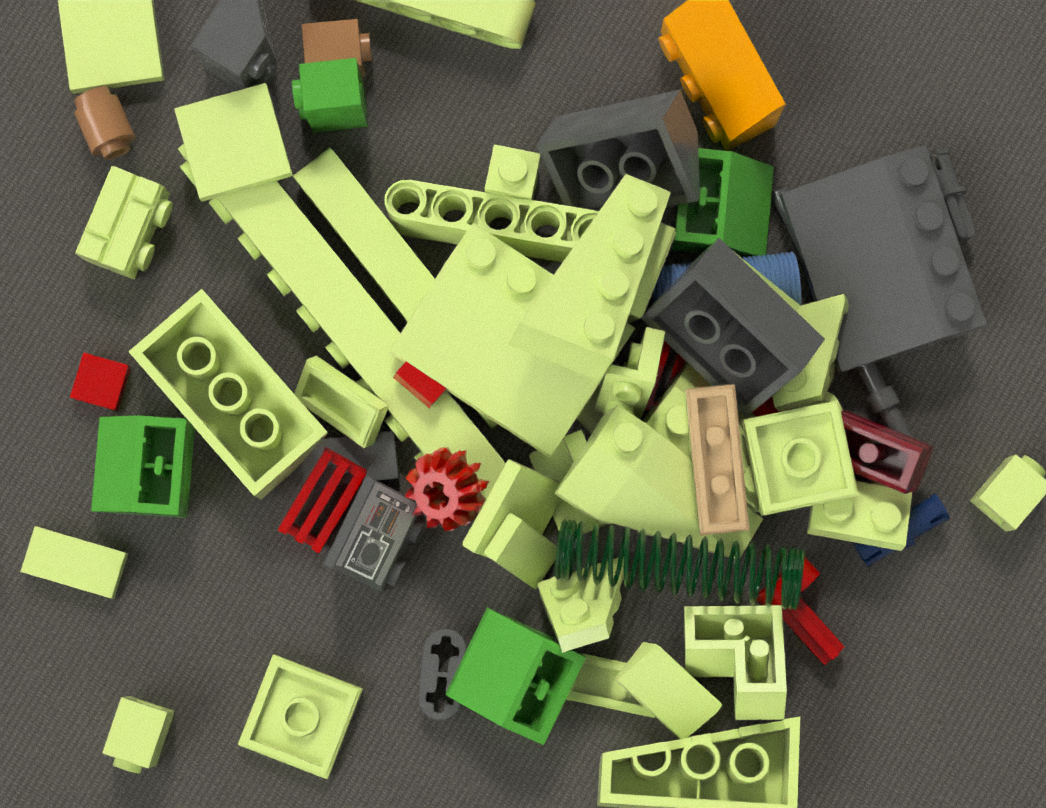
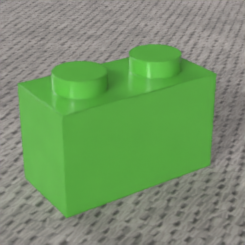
M356 58L299 64L300 79L292 80L295 108L299 109L300 119L308 120L313 133L368 127L364 82Z

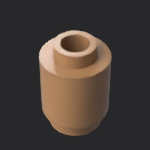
M101 86L90 89L75 98L74 103L77 109L74 115L92 155H103L105 160H111L126 154L130 150L129 144L135 139V134L118 96L112 95L108 87Z

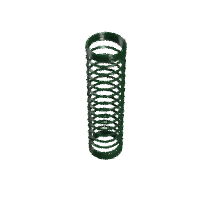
M564 519L561 522L555 560V578L557 581L559 579L562 581L566 580L567 582L570 580L577 557L578 581L581 584L585 582L592 561L593 582L598 586L602 581L608 559L609 585L613 588L617 584L624 558V585L627 589H630L633 585L640 557L639 583L641 590L644 592L649 585L655 560V588L660 594L665 585L671 559V592L675 596L681 585L687 558V595L691 598L695 592L703 557L702 593L703 597L707 599L712 589L719 556L718 598L722 602L726 596L735 556L734 601L739 603L751 556L750 603L753 606L757 601L767 556L765 598L767 607L769 608L772 605L782 560L781 606L784 610L788 608L789 610L794 609L796 611L798 609L805 557L803 548L799 550L792 547L789 550L788 563L786 548L784 546L780 548L771 583V547L767 544L762 552L755 583L756 552L754 543H750L747 548L739 584L740 545L736 540L732 544L723 584L724 542L721 538L716 544L707 584L708 539L705 536L701 540L691 585L692 536L689 534L686 537L676 581L677 535L675 532L671 534L660 581L661 532L658 530L655 533L644 582L645 530H640L629 578L630 529L628 526L624 529L618 563L613 578L614 526L611 525L608 530L603 560L597 577L598 523H595L593 526L588 557L582 575L583 522L580 521L578 523V528L575 520L571 521L569 519L567 521Z

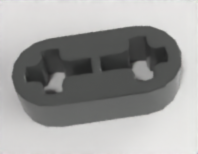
M440 629L432 633L426 640L423 650L419 705L423 713L435 720H446L454 716L461 706L459 702L454 700L453 704L445 705L443 712L435 711V703L427 701L428 692H436L439 677H447V691L467 650V644L463 636L457 631L450 629ZM443 636L451 637V644L459 647V655L449 659L448 672L439 671L440 656L432 653L433 644H441Z

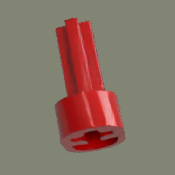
M806 556L804 557L801 592L820 574ZM782 571L778 574L772 605H781ZM766 586L758 593L756 602L760 606H767L765 599ZM801 597L796 611L794 609L789 610L787 608L784 610L782 608L783 621L823 665L836 658L840 654L839 652L845 648L843 643Z

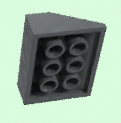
M926 145L878 158L779 195L814 302L844 294L848 299L849 308L847 314L843 315L838 335L840 343L834 361L838 374L963 337L987 325Z

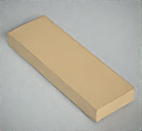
M735 384L685 389L699 534L710 535L748 531L749 520Z

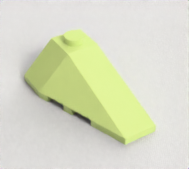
M619 405L603 415L554 493L595 521L606 524L613 523L624 527L628 526L631 529L638 530V533L644 529L646 535L654 536L659 530L661 537L670 539L671 534L675 532L677 541L683 543V545L685 544L686 537L690 534L692 536V547L696 549L700 548L701 540L706 536L708 539V552L714 553L717 541L722 538L725 557L730 556L732 544L736 540L740 545L741 557L763 521V518L747 506L748 531L700 535L692 459L658 431Z

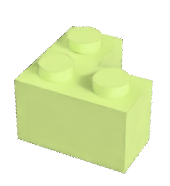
M771 605L769 608L767 606H684L685 670L692 677H733L735 720L784 719L787 686L782 606Z

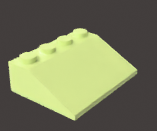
M472 223L442 267L389 353L404 363L407 361L446 387L448 392L550 458L601 382L605 373L598 381L508 345L519 323L551 280L553 274L475 223ZM628 323L625 325L614 360L635 329Z

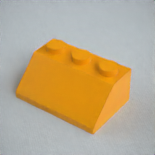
M687 0L663 19L662 36L658 37L661 49L669 62L676 60L684 74L680 78L682 87L692 103L697 100L699 101L706 114V117L702 118L704 127L714 143L721 141L724 149L729 151L776 126L786 103L729 0Z

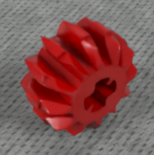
M441 447L431 454L426 453L419 457L415 463L416 468L409 471L405 477L413 487L407 490L404 497L415 500L418 505L415 507L412 515L419 516L424 513L427 516V528H435L441 524L445 532L453 531L460 525L467 526L473 522L478 515L477 512L481 510L486 501V497L481 491L486 489L490 482L477 477L476 472L479 471L481 463L475 462L469 465L467 464L466 450H459L452 454L449 447Z

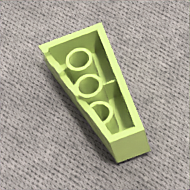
M625 174L521 320L508 345L599 381L614 360L671 192Z
M800 717L602 753L599 764L597 806L619 808H797Z

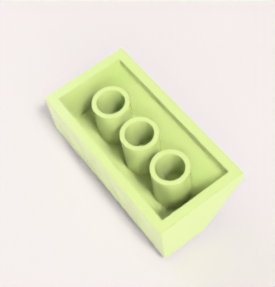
M203 289L199 290L129 351L247 489L259 499L264 498L295 471L328 434L324 427Z

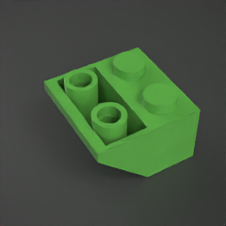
M698 148L700 197L696 202L676 205L674 218L676 234L672 242L671 251L702 254L720 238L741 258L744 256L746 258L748 256L752 257L753 255L755 257L757 255L762 256V254L766 256L774 166L732 151Z
M139 415L100 417L91 511L187 518L195 433L194 426L187 419Z
M487 607L445 694L499 726L544 745L586 657L576 649L562 653L556 638Z

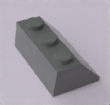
M681 90L556 116L536 145L565 206L600 211L625 174L670 191L671 194L666 207L696 202L700 197L698 133Z
M720 238L708 247L641 317L651 328L665 331L664 341L712 386L735 384L737 410L744 417H747L802 372L825 340Z

